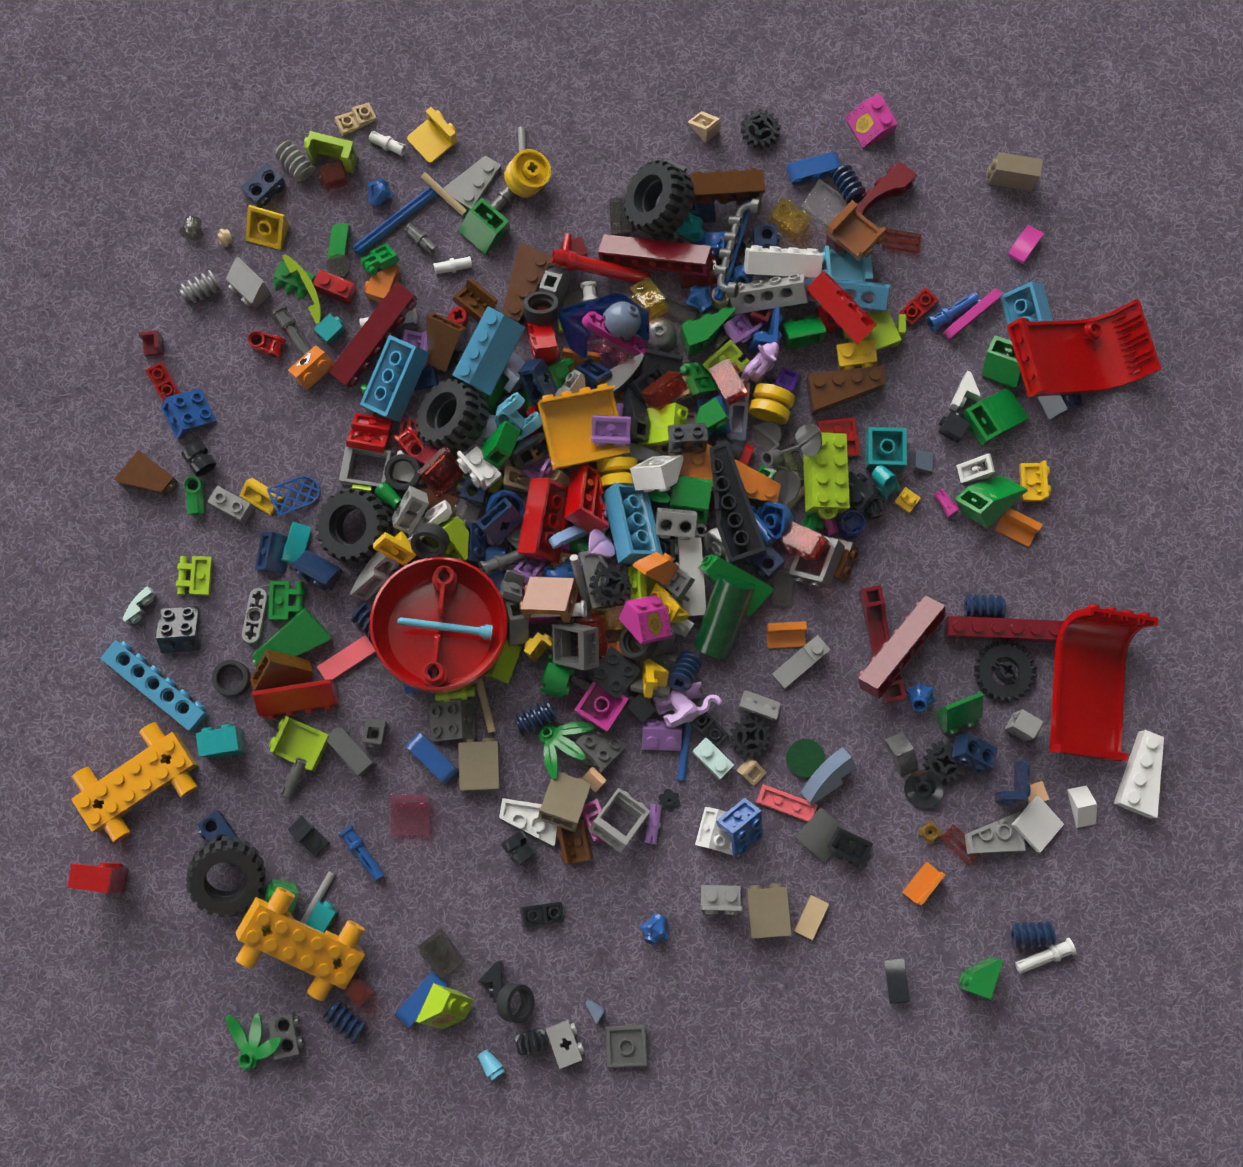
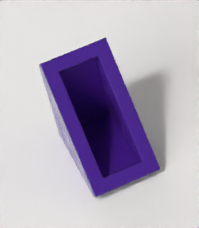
M783 367L774 385L789 390L792 393L800 374Z

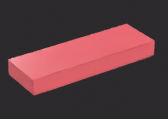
M365 635L318 665L317 668L325 680H334L376 652L372 643Z
M762 784L756 801L758 804L806 822L812 818L818 807V804L810 805L807 800Z

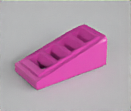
M598 799L584 805L582 814L588 829L594 822V820L590 821L589 818L599 815L602 811ZM594 807H597L598 809L589 814L586 813L587 810H590ZM590 831L595 844L604 841Z

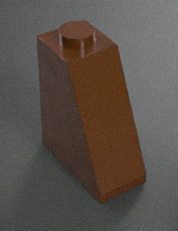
M432 312L426 316L428 352H430L428 355L429 364L434 366V369L439 372H447L453 366L456 353L459 350L467 328Z
M139 450L114 478L121 486L164 496L172 493L178 482Z
M267 649L250 681L253 691L307 683L308 679H311L313 669L308 659Z

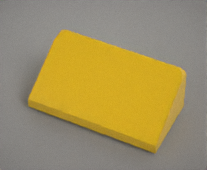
M254 478L246 480L239 497L270 516L275 511V507L266 490L268 487ZM271 493L273 499H275L276 494ZM278 496L276 501L280 503L283 497Z

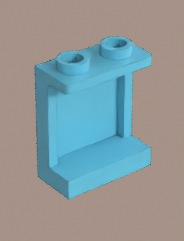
M825 246L824 251L821 252L823 255L822 264H824L825 271L832 278L872 282L871 254L867 258L863 257L859 262L848 252L841 257L833 249H829V246Z

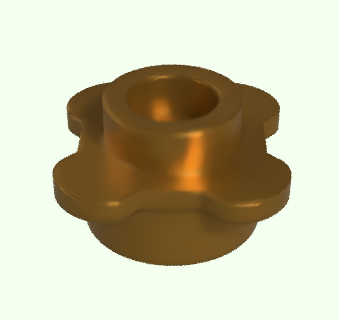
M929 820L923 828H919L918 834L926 839L927 844H932L934 839L942 835V831L934 825L932 820Z

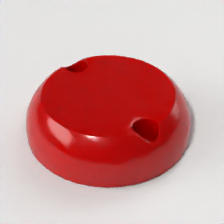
M448 557L424 558L396 571L379 590L370 615L371 640L383 666L402 683L411 688L430 693L457 691L480 680L497 662L504 648L508 631L506 607L493 581L477 567ZM443 574V581L441 582L439 577ZM403 617L480 627L485 624L493 625L491 641L483 640L479 635L399 625L398 619ZM433 669V671H432V679H431V677L428 675V673H429L430 670Z

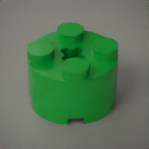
M549 654L548 659H551V662L545 665L540 683L544 687L539 688V692L562 698L563 695H568L570 689L568 679L573 676L575 668L553 663V655Z

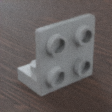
M701 885L700 909L705 910L706 914H718V910H725V914L738 915V911H743V907L740 906L741 886Z

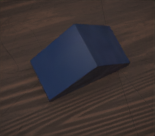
M588 359L575 366V370L584 374L585 385L590 387L591 390L596 389L597 384L613 375L612 371L592 359Z

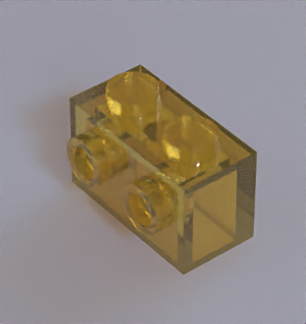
M781 197L769 212L767 220L772 224H776L777 228L797 241L810 225L812 218L808 212L797 208L791 200Z
M649 277L629 287L632 294L629 296L634 306L637 305L642 316L645 315L649 321L669 311L664 295Z
M613 605L612 607L592 610V616H596L593 623L598 624L596 628H605V631L625 629L624 624L619 620L624 605Z

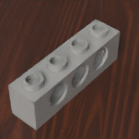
M796 273L783 278L773 277L770 280H754L746 284L738 283V296L736 298L730 297L731 306L736 309L735 314L808 303L805 274L799 275ZM783 288H789L791 291H784ZM765 291H771L772 294H766ZM746 294H752L754 297H748Z

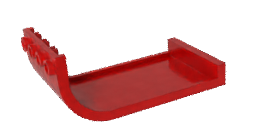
M1139 299L1133 300L1106 314L1088 319L1027 322L1026 317L1007 325L1028 397L1102 392L1134 383L1162 370ZM1089 322L1099 323L1102 328L1100 337L1096 340L1088 339L1084 333L1085 324Z
M1089 604L1087 608L1073 611L1065 619L1059 630L1055 646L1049 753L1109 761H1128V753L1122 752L1127 651L1136 633L1144 628L1158 626L1159 618L1150 617V613L1134 614L1132 610H1122L1120 612L1114 607L1102 609L1100 605Z

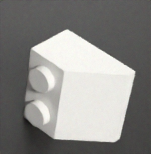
M683 455L655 456L630 468L635 490H643L644 492H651L655 489H659V492L669 490L670 486L678 481L684 459Z

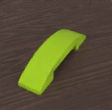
M284 254L282 257L291 275L299 272L314 302V305L309 306L308 309L316 325H318L322 320V312L317 291L303 268L291 257Z

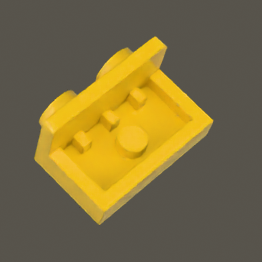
M874 339L861 341L858 345L855 342L836 345L839 370L877 365Z
M1047 462L1021 463L1019 465L1020 485L1028 490L1021 497V502L1045 501L1051 494V486L1048 484L1050 468L1047 466Z
M656 583L649 596L656 595L668 609L670 623L687 621L690 614L671 596L669 591L667 592L660 583Z
M538 632L533 639L530 638L526 642L524 652L536 663L547 648L553 652V639L546 633L541 635Z

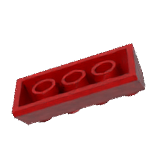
M531 478L517 553L532 559L559 563L562 546L553 549L548 540L558 532L565 530L567 519L564 518L568 494L567 486L550 478Z
M331 679L252 692L258 715L262 718L265 717V720L277 719V715L283 714L284 717L296 716V712L302 711L304 714L316 713L315 709L323 708V711L335 710V706H339L337 683Z

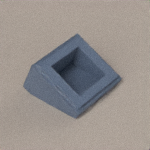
M915 450L913 471L932 472L933 453Z
M587 999L586 1005L597 1024L604 1013V1008Z

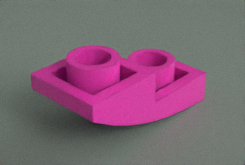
M1027 225L1007 256L1024 264L1042 239L1044 233Z

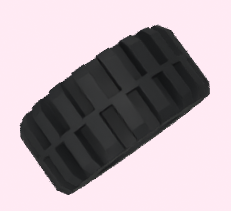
M663 160L649 162L644 165V168L641 167L637 170L638 173L633 175L631 183L626 188L627 194L624 196L625 215L629 223L636 229L654 237H665L676 232L677 228L684 224L685 218L687 219L690 215L688 213L693 207L692 199H694V192L692 190H694V186L690 176L684 170ZM662 192V196H661V198H660L658 204L656 205V201H657V199H658L660 193Z
M447 379V381L439 382V385H435L432 391L425 395V400L420 404L421 408L417 412L418 419L416 420L417 432L420 439L427 445L446 455H457L459 451L465 452L469 450L470 446L476 444L478 437L482 436V431L487 425L486 419L489 417L487 411L489 410L488 403L480 391L460 379Z
M351 488L345 489V491L339 490L335 492V496L330 495L326 499L328 502L326 504L323 503L320 507L322 509L321 513H317L316 519H319L318 524H315V530L319 531V534L316 535L317 539L322 542V549L328 551L327 554L332 558L348 563H367L377 552V550L373 549V543L385 532L393 534V528H390V524L393 523L392 517L388 516L390 510L387 506H384L385 502L372 493ZM360 509L366 518V530L358 542L349 544L343 535V523L351 511Z
M222 836V840L218 841L217 838L211 839L210 844L204 843L200 846L199 851H195L188 866L186 887L187 892L191 893L190 899L192 902H197V908L201 911L205 908L207 910L206 914L211 916L213 913H217L218 917L224 918L225 914H230V917H234L238 911L241 914L246 912L248 906L252 905L255 898L261 897L265 884V867L263 858L259 856V851L256 847L251 848V843L246 840L244 843H241L238 837H234V840H228V836ZM218 863H234L245 872V882L237 889L231 891L218 890L208 882V870Z

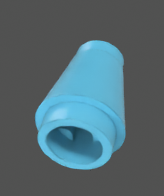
M488 1049L477 1056L487 1078H490L491 1081L496 1080L505 1072L504 1066Z

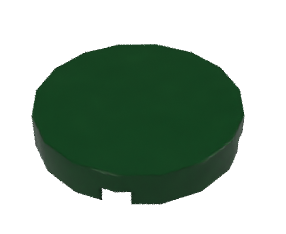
M811 739L795 741L786 753V763L789 770L794 775L803 778L811 777L822 763L825 762V754L822 747Z

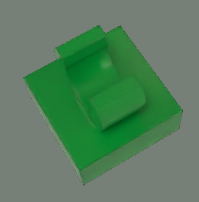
M807 512L805 513L800 531L810 533L815 532V530L819 531V529L823 530L825 523L818 520V513Z

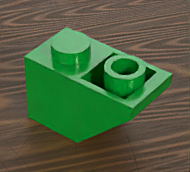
M714 398L699 407L695 424L705 423L709 437L711 432L716 429L720 430L726 427L730 419L720 401Z
M505 420L481 445L483 459L499 468L511 456L520 434V429Z

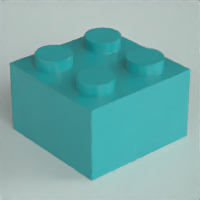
M868 427L865 432V469L874 470L876 467L883 465L888 470H903L907 465V428Z
M233 724L221 725V729H213V727L202 728V732L196 733L199 757L211 759L246 753L244 731L237 726H233Z

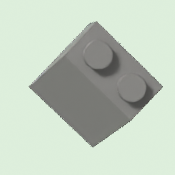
M237 257L226 277L229 283L227 287L235 295L239 293L242 296L241 301L247 307L251 305L256 309L271 293L265 282Z

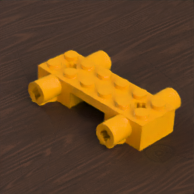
M156 722L148 724L139 731L148 748L99 781L89 766L72 775L74 782L81 791V793L71 799L91 832L99 833L105 829L113 843L122 840L131 833L121 817L132 810L131 807L159 788H166L172 784L181 798L188 796L198 788L188 773L198 766L197 762L178 733L171 732L165 736ZM168 756L172 757V759H170V763H166V758ZM101 801H104V804H102L103 808L99 807Z
M282 887L276 888L269 902L256 897L235 932L238 941L244 943L236 957V961L249 969H254L264 952L314 975L315 978L309 986L307 993L319 1001H325L333 985L345 990L365 956L361 946L357 945L365 929L359 924L348 920L338 936L327 930L323 933L295 920L292 914L287 912L295 895Z

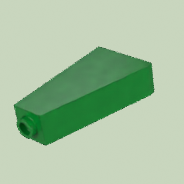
M713 554L706 556L698 567L714 586L718 575L755 584L756 587L745 615L747 617H750L774 591V588Z
M305 607L253 653L252 657L254 659L252 661L258 666L267 649L298 656L329 641L332 635Z

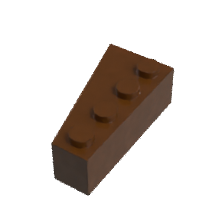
M749 168L743 171L731 169L726 172L714 170L709 173L696 171L689 175L694 186V190H692L694 192L692 203L711 204L718 200L720 204L736 201V205H742L745 199L750 201L752 199H761L766 191L762 169Z
M520 241L502 314L522 325L525 320L523 301L529 294L539 291L545 271L553 266L550 263V255Z
M883 365L808 374L806 385L811 416L882 390L886 384Z

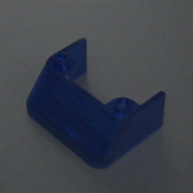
M612 293L561 308L558 311V317L569 348L585 360L588 359L587 340L599 337L586 329L582 323L583 317L588 312L593 311L603 316L604 312L612 304L620 301L628 302L636 306L640 313L641 326L636 334L646 341L649 340V312L624 294Z

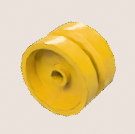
M532 149L522 150L505 169L504 177L507 187L520 197L528 198L535 196L549 181L551 166L542 153Z
M767 383L757 384L753 394L755 399L751 400L748 412L752 416L766 422L772 421L776 424H787L790 416L788 409L792 408L795 395L789 390Z
M611 457L599 460L597 462V470L601 475L603 492L614 483L634 484L630 468L638 464V459L633 457Z

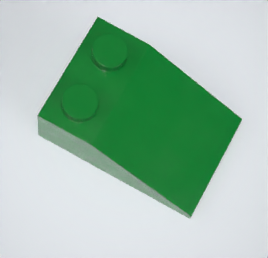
M977 693L934 711L942 732L949 731L951 735L961 731L960 726L966 724L967 727L978 724L977 719L983 717V693Z

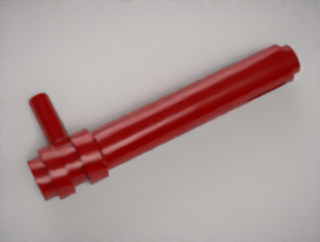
M569 233L564 235L563 249H554L551 255L550 263L558 268L562 266L566 270L573 271L575 269L642 286L648 285L650 282L651 274H648L647 271L577 255L576 252L570 251L572 235Z

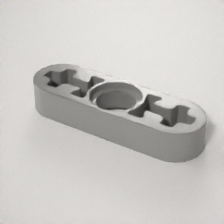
M261 588L253 589L249 595L242 630V638L249 644L257 643L262 634L268 594ZM259 592H261V595L264 596L263 599L259 600L258 604L259 606H262V609L258 607H252V604L257 605V600L254 598V596L258 595ZM253 611L260 612V619L258 621L250 619ZM249 623L259 625L258 628L254 627L253 632L256 634V637H252L251 640L247 636V633H251L252 627L248 626Z

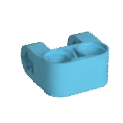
M518 392L512 394L497 407L495 423L498 427L506 420L515 427L520 428L517 441L531 434L542 425L541 416L538 412H534L524 419L516 411L525 401Z

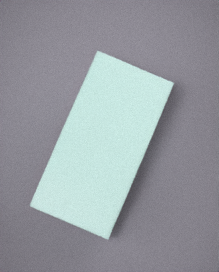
M145 587L133 599L123 616L124 622L135 624L143 618L142 615L145 611L141 606L149 605L154 600L153 597L156 596L151 588Z

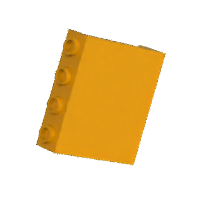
M606 383L598 385L597 389L591 390L590 387L579 389L577 393L565 391L560 393L561 396L554 397L553 394L542 396V399L538 402V408L553 470L596 462L605 458L625 456L630 453L629 445L621 447L615 446L614 443H606L604 446H599L591 442L592 415L619 416L613 394L615 385L609 386Z

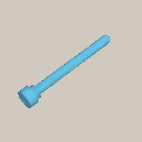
M403 617L398 619L399 625L479 635L483 640L491 641L493 625L485 624L480 627Z

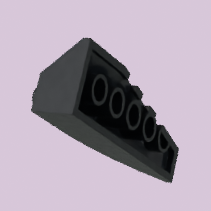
M728 441L710 447L716 524L729 563L751 559L767 553Z

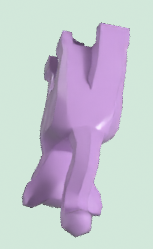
M776 342L758 346L760 353L745 367L740 378L742 382L748 383L751 380L759 384L764 378L767 371L770 372L779 355V345Z
M693 682L689 690H674L669 693L668 698L656 696L653 698L659 715L665 714L670 710L674 711L673 715L667 714L663 716L667 727L673 728L686 722H692L695 718L707 712L711 702H715L719 706L722 705V699L717 695H709L703 700L702 707H697L691 700L703 698L699 690L702 683Z

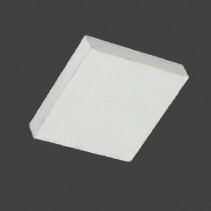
M1035 796L1012 825L1036 852H1041L1064 823L1039 796Z

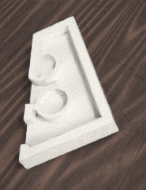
M443 500L429 509L423 518H420L411 535L403 532L409 542L419 525L424 523L439 525L441 522L448 520L452 514L450 504Z
M502 798L500 819L555 847L557 826L538 820L542 804Z

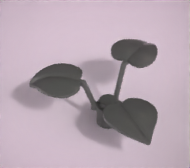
M772 421L754 425L752 428L761 447L765 450L761 455L763 465L766 467L773 466L774 469H781V471L776 473L774 481L781 484L779 496L783 504L786 505L797 497L801 482L795 471L788 472L786 467L779 465L784 459V454L801 448L806 456L817 455L822 446V434L816 425H803L795 434L799 445L780 451L778 450L780 447L779 442L782 439L780 427Z

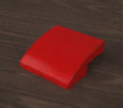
M356 413L351 423V431L346 440V447L384 453L393 419Z
M856 417L817 421L818 428L822 433L847 434V455H860Z

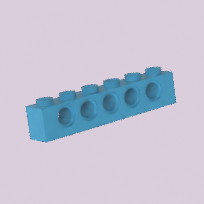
M805 277L807 287L815 278ZM833 278L845 292L851 290L855 293L853 300L863 310L864 308H870L872 312L882 313L883 310L888 308L891 285ZM783 288L784 291H791L789 288ZM872 293L874 300L869 302L865 299L864 295ZM808 295V301H814V300Z
M115 640L100 659L188 731L194 732L208 715L204 711L206 707L199 701L194 703L189 699L191 695L184 689L178 690L175 687L177 683L171 678L167 677L165 679L160 675L162 671L156 666L152 665L150 667L146 664L147 659L140 653L135 655L128 643L125 641L121 643ZM129 656L130 662L124 666L123 659ZM144 668L145 673L139 678L137 675L138 670ZM155 680H159V687L153 690L152 683ZM173 692L174 699L168 702L167 695ZM188 704L189 710L183 714L181 708L183 705Z

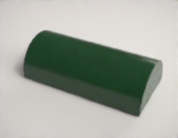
M718 575L694 642V646L699 651L720 659L730 657L753 596L755 584Z

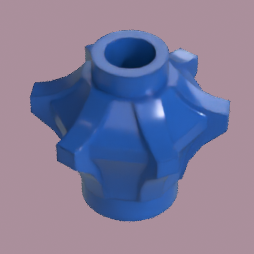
M382 178L374 182L368 181L369 198L367 201L381 207L382 203L392 198L394 194L388 186L390 182Z
M743 263L740 266H733L729 282L751 283L753 276L756 274H746Z
M698 285L693 286L689 290L690 295L686 305L696 308L701 314L708 312L714 306L711 299L712 289L710 287L706 288V286L703 288Z
M917 682V686L907 688L906 693L910 697L908 702L912 704V708L915 711L923 712L929 704L936 701V698L933 696L934 688L932 686L927 687Z
M654 913L652 918L640 925L639 928L643 931L647 943L656 945V942L668 941L669 936L666 930L668 919Z

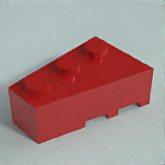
M525 318L532 359L544 358L547 366L557 362V358H560V352L556 343V333L552 328L553 322L546 325H536L528 322Z
M587 463L570 472L564 518L591 533L594 529L602 531L609 524L604 517L606 506L602 504L601 499L603 488L600 472Z
M99 862V865L72 863L67 888L103 893L125 892L129 868H123V864L113 862Z

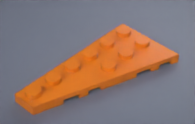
M707 444L706 452L698 454L693 452L679 454L683 455L684 458L679 476L713 480L710 447L712 446ZM734 459L749 499L778 502L780 483Z

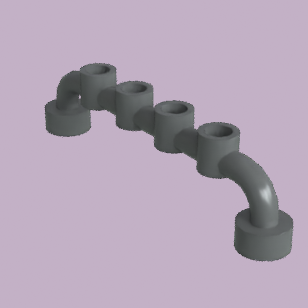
M752 199L751 202L742 204L735 216L730 215L728 224L732 229L731 232H725L724 243H727L726 249H720L719 259L722 260V264L716 265L714 275L718 277V288L722 292L727 293L728 297L736 298L739 292L738 283L729 282L726 285L724 282L729 273V263L733 259V249L738 241V231L743 223V214L745 211L750 210L751 214L759 215L762 210L761 199Z

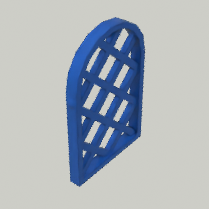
M298 476L266 489L279 517L316 502L320 494L319 484L309 476ZM306 479L312 481L311 486L304 484ZM292 482L290 487L285 486V484ZM294 483L301 485L299 491L292 488ZM303 486L310 489L308 494L301 492ZM279 487L278 492L272 490ZM282 487L289 490L287 495L280 493ZM312 490L318 492L316 498L310 496ZM291 491L298 493L296 499L289 497ZM271 493L276 494L275 499H273ZM299 495L306 497L304 503L298 501ZM278 496L285 498L283 504L276 501ZM308 498L313 499L311 502L307 503ZM287 499L294 501L292 507L285 505ZM296 503L301 504V506L294 508ZM277 505L282 506L280 512L277 508ZM284 508L289 509L288 511L282 513Z

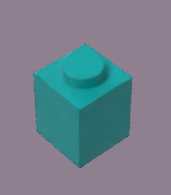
M330 313L314 328L316 335L329 347L346 332L343 327V321L337 316L334 318Z
M328 901L324 903L318 902L306 924L325 933L338 911L334 910L336 906Z

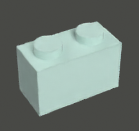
M707 738L691 752L718 780L734 766Z

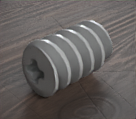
M287 140L278 146L275 157L284 165L285 169L289 171L296 181H303L314 173L315 167L310 166V161H305L306 156L301 155L302 152L297 150L296 145H291V140Z
M208 270V277L203 273L201 274V280L195 276V283L187 280V287L183 283L180 284V293L188 307L190 306V300L194 303H197V297L203 300V293L210 297V290L215 294L217 293V287L222 290L217 278L210 270Z

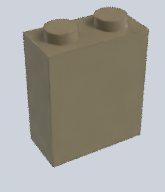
M998 152L996 158L992 159L991 165L987 168L986 177L989 178L988 184L1032 191L1041 177L1043 159Z
M483 738V742H475V739H463V743H458L460 791L500 789L499 742L494 741V738Z
M558 772V776L555 779L551 778L539 811L538 820L575 832L591 783L585 779L574 778L567 773Z
M782 883L770 884V888H762V885H750V889L746 890L750 938L791 936L787 887H782Z

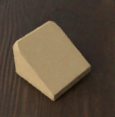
M750 757L737 769V772L753 787L767 773L756 760Z

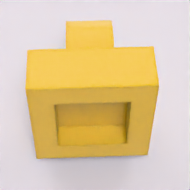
M905 487L894 501V504L909 514L921 498Z

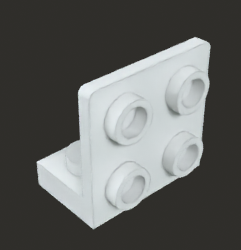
M478 446L465 456L461 451L457 452L459 467L465 474L470 473L471 481L477 488L482 487L485 491L502 477V474L495 466L483 459L482 451Z
M705 807L695 845L732 855L731 836L719 828L716 820L726 813L725 811Z

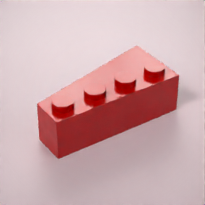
M825 270L806 288L808 290L807 294L814 301L817 300L821 304L820 307L823 311L830 314L834 318L835 323L843 328L857 345L877 325Z

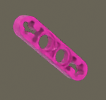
M998 288L994 289L943 332L944 336L951 340L996 303L1003 294Z
M590 311L583 317L582 323L586 329L635 357L640 353L644 354L647 347L635 335L623 342L620 337L617 338L611 332L608 333L604 328L606 327L604 323L606 318L598 313Z

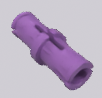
M650 803L644 843H650L651 841V844L657 845L663 805H657L656 808V804Z

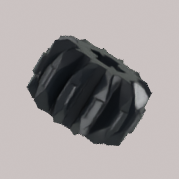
M541 1028L517 1034L515 1036V1048L518 1054L527 1055L547 1049L549 1047V1039L546 1030Z

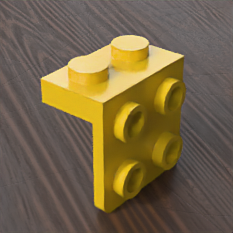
M430 107L426 110L427 120L409 134L407 140L428 163H433L458 141L455 127L451 123H446L440 111H435Z

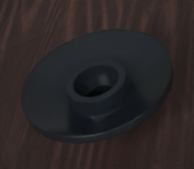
M921 770L912 773L906 779L904 793L908 801L914 806L930 808L941 801L944 787L936 774ZM921 785H927L928 789H922Z

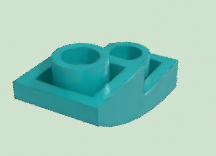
M292 522L281 561L293 564L305 552L311 527Z

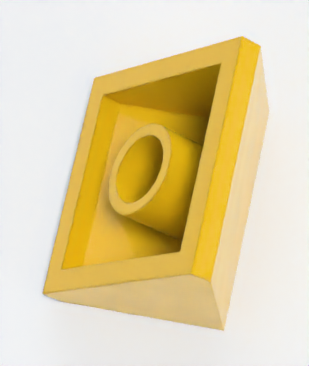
M249 205L245 241L281 250L289 228L286 216Z

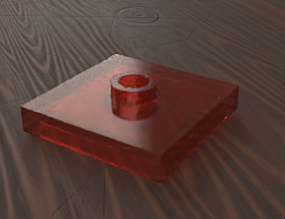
M445 445L417 471L438 498L464 474L459 467L457 459Z

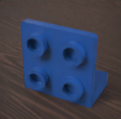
M775 307L767 322L766 332L755 333L747 344L746 352L760 353L759 345L764 346L767 343L780 342L781 332H778V325L781 324L782 314H779V307Z
M201 389L166 397L161 407L177 440L183 439L189 429L216 421Z
M746 798L742 799L716 820L717 826L731 836L732 855L734 857L746 852L748 847L754 842H758L763 836L762 812Z

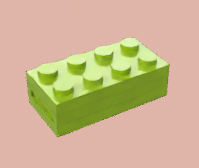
M821 432L822 446L819 453L811 457L803 454L805 512L818 513L820 518L830 520L837 514H842L850 508L847 434Z

